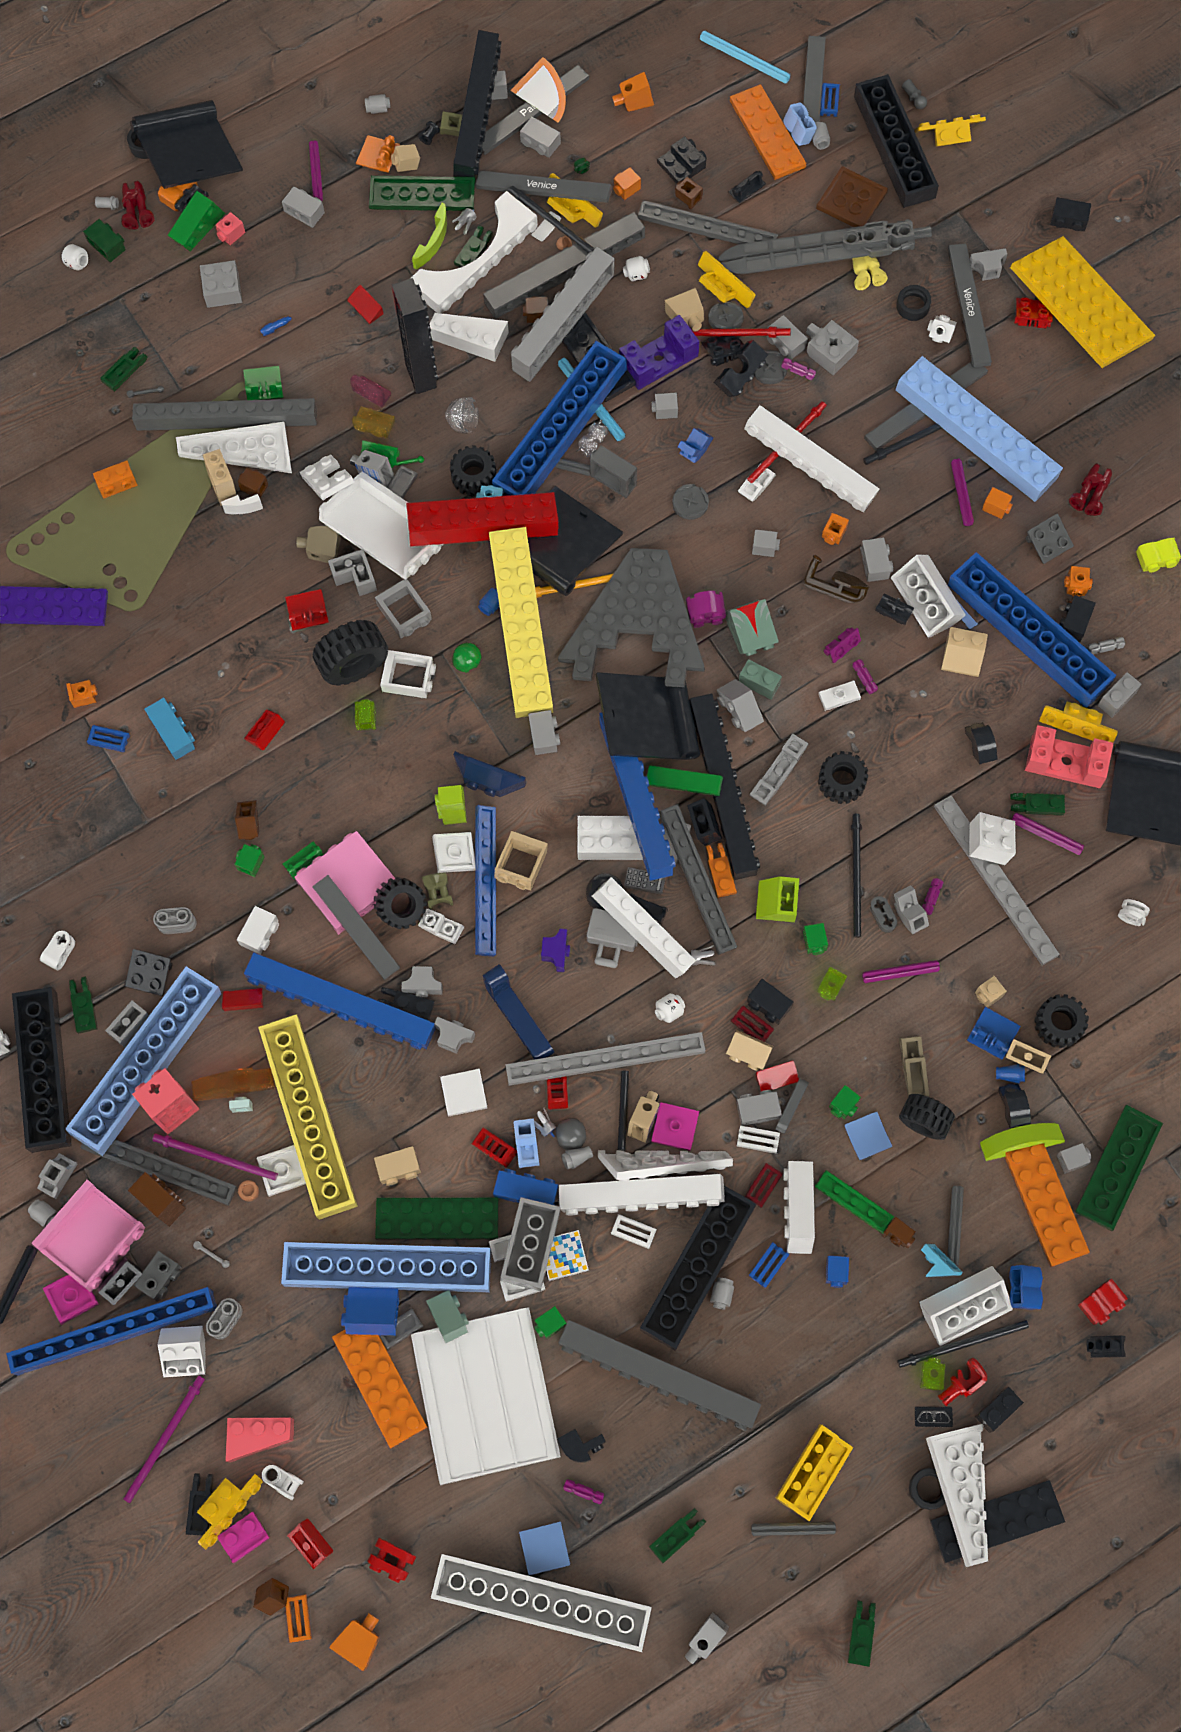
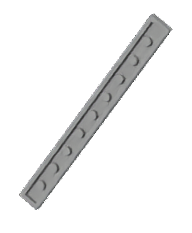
M949 796L935 804L934 808L1041 966L1058 957L1060 954L998 863L969 856L970 822L953 797Z
M702 1032L505 1064L510 1086L704 1054L706 1050Z

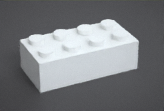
M578 816V860H643L629 816Z

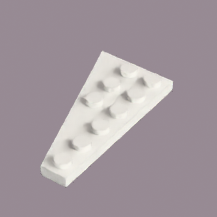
M284 422L176 437L179 457L204 460L203 454L220 449L226 464L292 473Z
M598 1150L599 1160L619 1181H628L630 1178L647 1179L649 1176L655 1175L664 1177L671 1173L686 1174L688 1171L704 1172L707 1169L713 1168L722 1170L733 1166V1158L726 1151H700L698 1155L688 1153V1151H680V1155H669V1151H635V1154L624 1152V1150H616V1154H605V1150Z
M983 1424L926 1438L966 1567L988 1561L987 1534L984 1527L986 1511H984L983 1501L986 1499L985 1471L982 1464L984 1446L981 1443Z

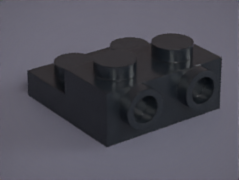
M684 136L672 144L671 150L659 157L657 163L677 184L686 177L692 178L705 169L707 157L702 150L698 151L692 139L688 140Z

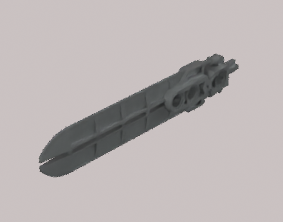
M909 219L897 221V223L878 221L866 223L860 227L736 245L722 253L719 257V262L728 261L721 264L731 273L749 274L865 256L873 258L890 255L897 250H913L915 248V239L932 237L930 226L913 229L912 221Z

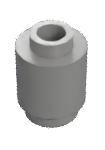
M385 94L365 98L366 112H371V114L388 112L387 108H390L389 97H386Z
M815 122L817 129L812 137L813 144L817 149H825L830 145L827 126L823 122Z
M35 1200L28 1209L30 1217L44 1228L58 1213L45 1201Z
M721 1277L717 1278V1282H714L710 1302L714 1303L713 1307L722 1310L730 1307L734 1291V1281Z

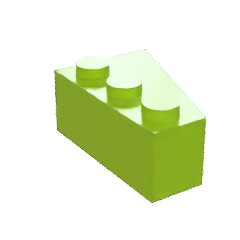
M463 786L438 787V794H435V803L439 819H443V824L467 823Z

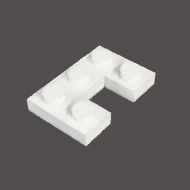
M332 455L323 457L317 463L307 466L300 472L302 478L322 500L354 483L352 476L345 469L336 472L334 476L328 478V474L340 468L338 461Z
M511 1235L489 1241L494 1262L506 1258ZM500 1281L506 1302L540 1292ZM544 1283L542 1285L541 1291L545 1290Z

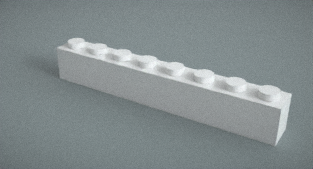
M759 406L748 419L744 429L749 435L756 437L765 446L775 450L779 456L785 457L795 467L805 471L809 477L815 478L825 488L835 492L839 498L845 499L852 504L855 509L864 512L877 495L878 487L762 406Z
M721 1174L559 1185V1207H561V1211L566 1212V1215H578L579 1211H586V1214H597L598 1210L615 1213L618 1212V1209L626 1208V1211H638L639 1207H646V1210H657L658 1206L675 1209L679 1208L678 1205L685 1204L686 1207H699L700 1203H707V1206H718L719 1202H725L724 1181Z

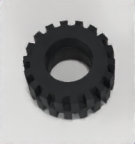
M472 445V448H469V446H466L464 450L459 449L458 454L455 453L453 460L451 459L450 461L452 483L457 490L459 489L460 493L464 494L466 492L467 496L474 494V497H476L477 492L481 491V486L493 485L492 480L497 475L496 464L493 455H490L488 450L484 451V447L480 446L477 448L476 445ZM470 467L483 469L477 475H467L464 473Z
M840 751V754L837 755L835 752L832 754V757L828 756L825 762L822 763L818 785H820V791H824L826 798L828 796L831 797L830 801L838 800V804H842L845 801L848 804L851 799L855 801L858 796L863 794L868 780V769L864 767L865 762L863 760L859 761L860 757L858 755L854 757L852 752L845 754L844 751ZM837 771H846L852 775L854 781L847 785L839 784L834 780L832 774Z
M395 877V880L392 878L388 879V883L383 882L381 890L377 888L378 896H374V901H376L374 908L377 910V916L382 921L397 929H401V927L407 929L409 925L415 926L416 920L421 921L422 917L420 915L422 913L425 914L426 910L423 907L427 906V902L424 900L426 896L422 892L423 890L417 884L406 878ZM400 893H407L409 897L407 908L400 913H393L391 904L394 897Z
M1058 994L1053 998H1048L1037 1011V1016L1034 1020V1023H1037L1035 1030H1039V1038L1044 1037V1043L1050 1042L1052 1047L1059 1045V1048H1064L1066 1045L1070 1047L1076 1043L1088 1028L1087 1022L1089 1020V1016L1085 1015L1087 1013L1086 1008L1082 1009L1081 1007L1083 1005L1081 1001L1077 1003L1075 997L1072 996L1069 999L1067 994H1064L1062 997ZM1054 1012L1066 1014L1071 1020V1029L1060 1030L1056 1028L1052 1023L1051 1014Z
M909 1094L899 1115V1119L908 1128L936 1140H944L956 1117L946 1105L922 1094Z

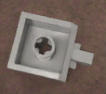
M833 320L824 328H819L813 323L807 327L806 333L811 337V341L808 342L807 353L810 358L830 374L834 375L857 353L859 341Z

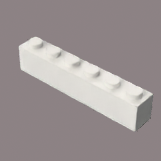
M612 877L604 882L592 895L675 979L683 975L696 961Z

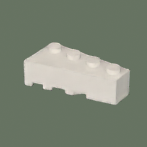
M435 313L430 322L432 340L494 362L509 333L508 321Z

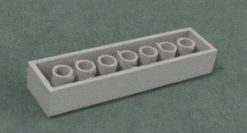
M598 247L588 253L584 264H580L577 267L573 278H569L566 281L565 288L561 292L559 291L554 297V302L544 309L543 316L535 320L532 330L524 334L521 344L513 348L511 357L512 370L529 382L534 378L563 341V338L567 336L614 276V258Z

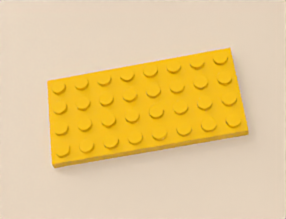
M1064 236L1012 263L1010 268L1101 368L1148 343L1155 337V334Z

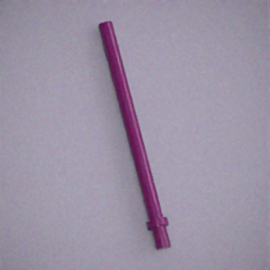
M154 1134L153 1136L154 1142L163 1144V1147L166 1148L173 1147L274 1181L278 1177L276 1172L174 1140L169 1135Z
M198 1375L193 1385L188 1387L187 1395L123 1498L126 1502L131 1503L196 1394L199 1395V1389L205 1381L203 1377Z

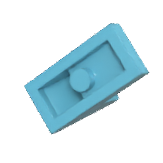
M925 1244L921 1249L926 1255L925 1258L930 1263L935 1264L926 1277L959 1276L963 1273L935 1244Z

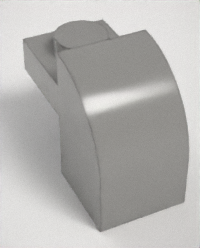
M911 885L894 894L896 901L894 903L895 910L905 927L912 934L929 926L926 911L918 904L915 889Z

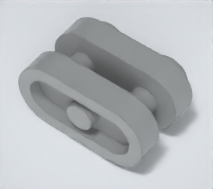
M186 907L160 909L153 917L154 924L163 934L191 932L197 925L196 918L190 909Z
M231 1298L222 1300L206 1323L207 1333L215 1339H225L241 1318L243 1313L242 1306Z

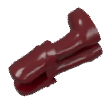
M134 181L135 189H129L128 183H123L122 203L126 213L122 215L121 222L123 227L131 230L139 228L134 209L136 206H138V217L141 227H149L155 221L153 212L146 208L145 191L139 181Z
M1098 463L1092 466L1087 476L1083 479L1081 484L1083 487L1080 493H1073L1069 499V503L1074 509L1082 511L1090 491L1095 489L1084 511L1090 516H1097L1102 513L1103 504L1100 502V499L1112 477V470L1109 468L1106 469L1103 475L1099 474L1100 465Z

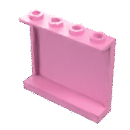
M357 831L346 835L341 843L331 846L325 855L315 858L310 866L300 869L295 876L298 885L300 884L331 923L338 935L345 929L312 886L329 875L362 918L374 909V904H376L374 896H378L377 888L381 890V884L383 882L388 883L390 878L395 880V877Z
M86 1180L31 1244L91 1292L100 1286L102 1278L106 1273H110L115 1268L118 1259L128 1253L130 1245L135 1240L140 1239L144 1233L145 1226L99 1191L90 1181Z

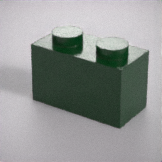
M100 219L83 231L87 242L110 263L126 250L123 244L125 241L119 233L115 234L108 223L104 224Z

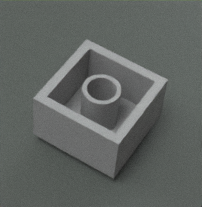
M235 260L200 265L203 296L207 308L242 303L239 273Z

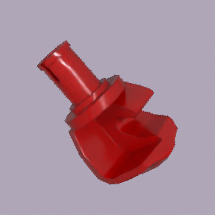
M970 1358L966 1363L969 1371L968 1379L965 1380L963 1378L962 1370H957V1378L955 1376L950 1377L952 1385L938 1395V1398L943 1400L942 1403L946 1407L959 1395L967 1398L987 1382V1373L975 1358Z

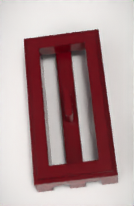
M742 1006L731 1019V1023L747 1035L763 1042L774 1031V1028L745 1006ZM742 1012H744L746 1015H748L750 1018L756 1021L759 1025L765 1028L767 1032L765 1033L759 1027H757L755 1024H753L751 1021H749L747 1018L741 1015ZM739 1018L741 1021H743L745 1024H747L749 1027H751L753 1030L759 1033L762 1036V1038H760L758 1035L752 1032L749 1028H747L737 1019Z
M765 1163L745 1197L762 1208L783 1173ZM767 1169L770 1170L756 1195L752 1197L751 1194ZM775 1173L777 1175L760 1202L757 1199Z

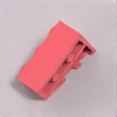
M227 1418L226 1462L231 1463L293 1441L294 1419Z

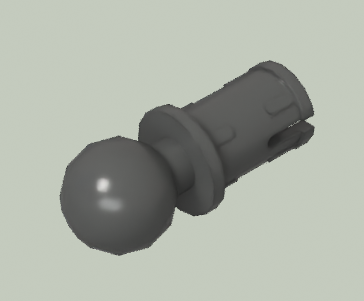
M911 79L906 80L902 84V88L908 94L909 100L914 101L915 108L924 109L927 106L926 97L921 95V90L915 87Z

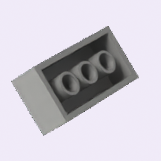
M520 1198L500 1278L501 1282L541 1291L561 1207Z

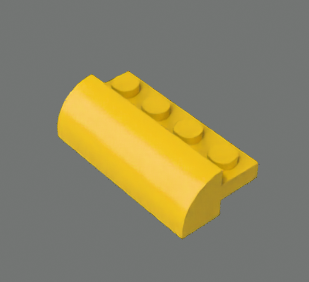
M819 1424L775 1498L787 1508L810 1521L853 1447L828 1428Z

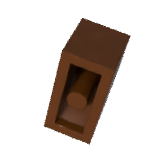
M256 800L237 802L235 822L239 839L252 840L259 835Z

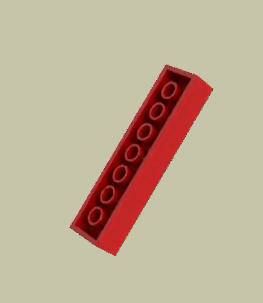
M554 492L406 503L410 546L490 541L489 532L526 527L527 538L558 536V515Z

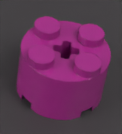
M704 591L694 594L695 598L690 599V596L686 598L689 620L694 628L703 627L704 623L712 622V625L723 623V619L726 617V610L722 592H719L718 595L715 591Z

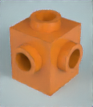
M1071 566L1068 576H1065L1064 587H1067L1066 594L1081 597L1085 596L1088 590H1091L1090 568Z

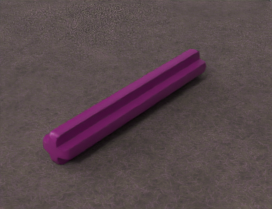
M314 140L309 142L313 197L323 201L319 145Z
M959 458L953 459L951 466L963 525L971 526L974 523L962 461Z
M1015 813L1011 819L1015 821V825L1077 855H1080L1084 849L1083 844L1019 813Z
M937 960L884 968L863 972L862 978L864 983L926 974L938 972L940 965Z

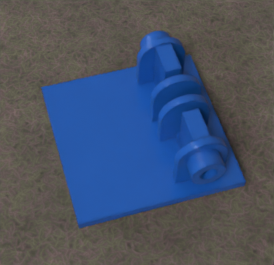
M985 1007L967 1041L1003 1060L1020 1026Z

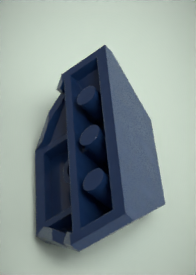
M457 751L453 754L464 783L472 790L479 789L488 796L502 797L526 786V777L466 756Z

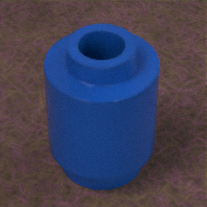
M490 588L479 601L478 608L487 616H490L491 613L494 614L499 608L497 588Z

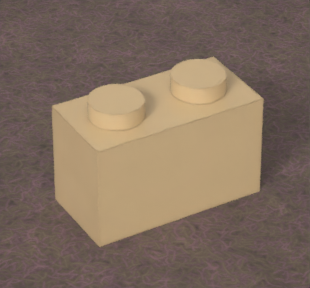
M737 1030L726 1054L730 1055L729 1059L738 1063L744 1061L748 1063L749 1068L759 1071V1069L763 1070L774 1046Z
M1013 1039L1006 1058L1043 1074L1051 1055Z
M413 1146L374 1158L382 1185H394L398 1183L399 1179L406 1178V1180L416 1178L417 1174L421 1173Z

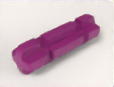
M784 358L781 367L786 370L790 369L791 372L802 377L805 376L809 380H813L816 371L811 368L807 369L806 366L795 361L792 362L788 358Z
M859 659L853 662L852 666L858 672L857 675L863 685L866 686L867 692L869 694L875 693L878 687L873 682V678L867 668L864 667L863 661Z
M938 878L932 880L930 885L932 888H929L924 901L925 904L922 906L927 915L932 914L934 910L933 905L935 906L940 894L939 889H942L943 881Z
M569 1479L565 1481L563 1487L565 1491L574 1492L575 1495L587 1500L592 1499L597 1504L602 1503L604 1493L593 1491L594 1489L579 1483L575 1484L574 1481Z

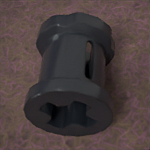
M429 121L426 123L425 129L419 132L418 138L424 144L430 145L433 137L440 132V128L434 122Z

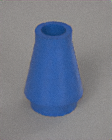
M1015 1064L996 1067V1079L1018 1084L1025 1082V1066Z

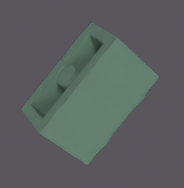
M749 659L739 675V682L770 700L773 699L782 679L781 675Z
M448 1290L426 1301L445 1343L468 1333L466 1325L469 1322L465 1313L460 1314L458 1310L460 1303L456 1295L451 1296Z

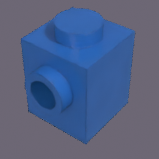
M828 1256L826 1260V1283L831 1284L830 1287L842 1288L843 1285L848 1283L849 1257Z

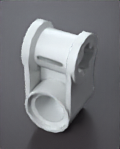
M65 931L56 932L42 952L40 961L55 970H60L75 946L74 938Z
M275 1465L265 1467L262 1472V1479L266 1484L292 1501L297 1488L304 1482L290 1472H286ZM270 1469H275L278 1473L277 1479L274 1481H270L267 1478V1473Z

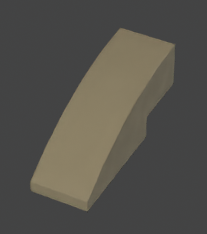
M921 1036L899 1037L908 1096L909 1094H922L929 1097L926 1062L923 1056Z

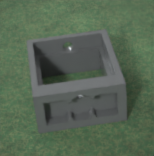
M602 445L591 453L589 458L591 477L627 498L637 486V467Z

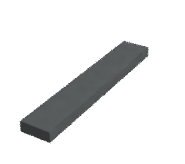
M820 36L808 37L803 105L808 111V116L814 122H819L826 40V37Z
M329 875L312 886L384 980L400 969Z

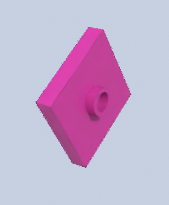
M660 1102L651 1142L691 1151L699 1111Z
M69 1274L43 1288L61 1325L99 1305L93 1292L88 1291Z

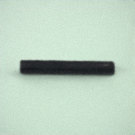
M31 1245L26 1247L0 1300V1324L3 1323L38 1252V1249Z

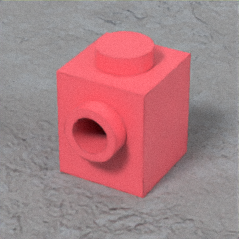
M231 212L215 225L218 238L229 245H232L245 233L243 222Z

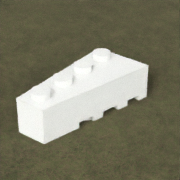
M788 1161V1166L783 1171V1180L787 1181V1187H784V1200H787V1206H784V1219H787V1225L784 1227V1237L787 1238V1253L811 1254L815 1239L813 1162Z

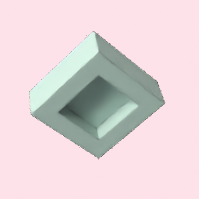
M236 1097L235 1100L229 1101V1109L233 1113L253 1111L252 1102L247 1097Z

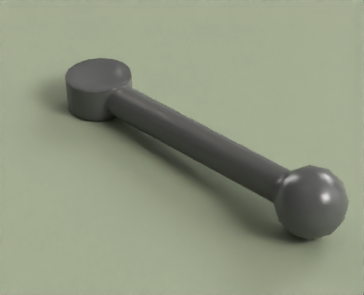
M158 386L154 389L136 392L129 390L127 391V396L133 398L134 395L152 392L162 393L164 392V387Z

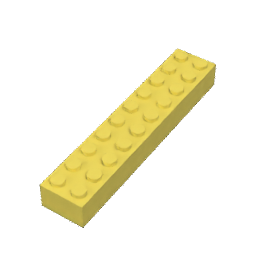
M526 527L489 532L516 718L527 717L530 713L551 710V713H553Z
M296 1014L258 1027L316 1217L320 1220L358 1207L300 1019Z

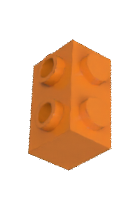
M127 460L93 473L103 499L138 486Z

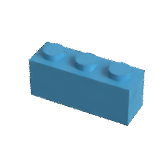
M162 698L144 709L175 760L195 749L192 743L195 739L190 731L186 733L183 729L186 725L181 717L176 718L174 714L176 709L171 702L167 703L165 698Z

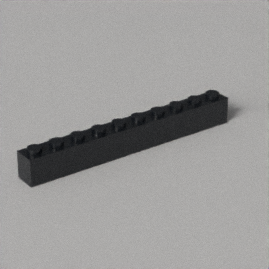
M712 693L690 698V704L707 774L723 777L720 795L712 796L733 878L738 880L756 876L760 863L758 857H754L755 843L753 839L750 840L749 821L745 822L744 815H746L745 805L741 804L739 799L742 797L741 789L735 783V780H737L736 770L731 768L730 763L733 760L731 752L727 751L726 745H728L727 735L722 733L721 728L724 725L722 717H718L717 699L714 700Z

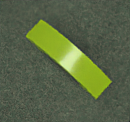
M441 203L434 216L436 229L426 246L419 244L412 257L414 269L425 265L436 254L444 240L447 230V215L444 203Z
M1038 1123L1019 1126L997 1133L981 1141L980 1146L985 1160L989 1161L1006 1157V1152L1043 1143L1045 1147L1065 1143L1059 1124Z

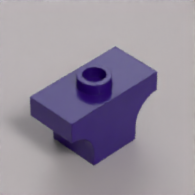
M559 929V932L554 937H543L541 959L542 961L553 963L557 972H564L565 958L570 955V945H567V929Z

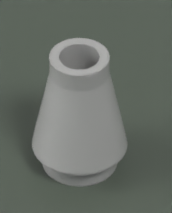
M587 1146L566 1150L561 1157L566 1169H575L586 1160L592 1158L593 1154L590 1147Z

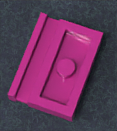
M251 1512L218 1535V1540L227 1555H229L232 1563H236L270 1539L254 1512Z

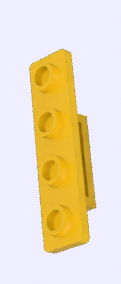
M980 114L970 116V119L967 120L959 117L954 118L953 122L948 123L946 120L936 121L935 125H930L929 122L921 123L919 127L915 128V133L934 130L936 147L970 142V124L984 122L986 117H980Z
M554 173L550 174L549 178L560 179ZM549 197L547 201L554 210L562 214L571 223L584 218L596 228L599 226L603 215L598 208L586 200Z
M707 251L703 252L698 266L706 274L701 275L699 282L723 303L735 298L744 307L749 308L756 294Z
M1068 701L1063 711L1046 705L1039 720L1044 724L1092 741L1095 738L1114 743L1118 734L1117 730L1100 725L1102 713Z
M256 1474L252 1476L242 1490L225 1478L197 1511L199 1515L211 1524V1527L198 1541V1544L205 1550L216 1543L218 1535L222 1530L227 1529L231 1525L232 1518L237 1512H241L245 1508L247 1500L260 1490L263 1481Z

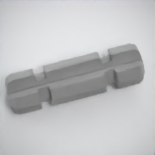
M1118 637L1115 640L1100 641L1098 644L1092 643L1088 645V651L1092 654H1098L1097 652L1102 653L1115 650V648L1120 649L1125 646V641L1123 637Z

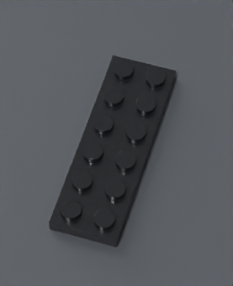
M586 312L562 341L577 364L581 362L595 341L613 350ZM628 370L624 372L604 399L605 402L636 385L635 379Z
M1050 1480L984 1502V1511H986L984 1527L987 1534V1548L1065 1523ZM950 1515L930 1520L944 1563L962 1558Z

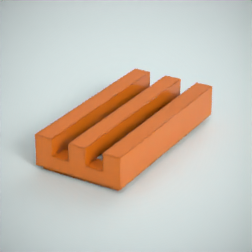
M307 1594L287 1597L285 1608L289 1643L312 1639ZM299 1600H302L306 1636L302 1634ZM291 1601H294L298 1637H294Z

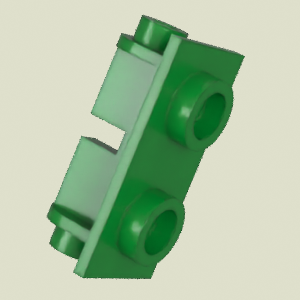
M362 441L361 453L367 450L385 456L390 464L396 465L397 457L400 455V450L397 447Z
M312 841L282 865L291 877L295 879L300 869L307 868L315 858L324 854L320 847Z

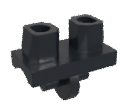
M194 184L190 189L183 191L184 195L174 205L175 209L182 213L196 191L205 197H208L209 194Z
M884 593L875 611L896 620L897 623L906 625L914 607L901 602L900 598L895 599Z
M1090 1336V1339H1087V1352H1091V1358L1126 1357L1124 1351L1125 1336Z

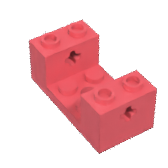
M1037 725L1031 738L1025 771L1101 788L1107 778L1113 748L1112 742L1094 738L1090 747L1055 739L1056 729ZM1068 757L1072 763L1065 765L1062 762V758Z
M164 1068L163 1070L156 1071L151 1076L152 1079L147 1083L138 1085L132 1095L151 1119L167 1134H170L196 1113L199 1107L167 1069ZM155 1088H158L160 1091L158 1094L155 1093Z

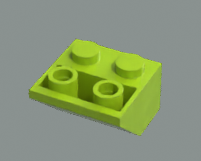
M775 877L760 880L756 919L795 922L799 878Z

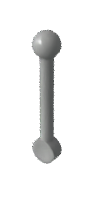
M196 1241L193 1244L196 1250H201L220 1262L222 1267H229L230 1262L228 1260H223L204 1248L201 1242Z

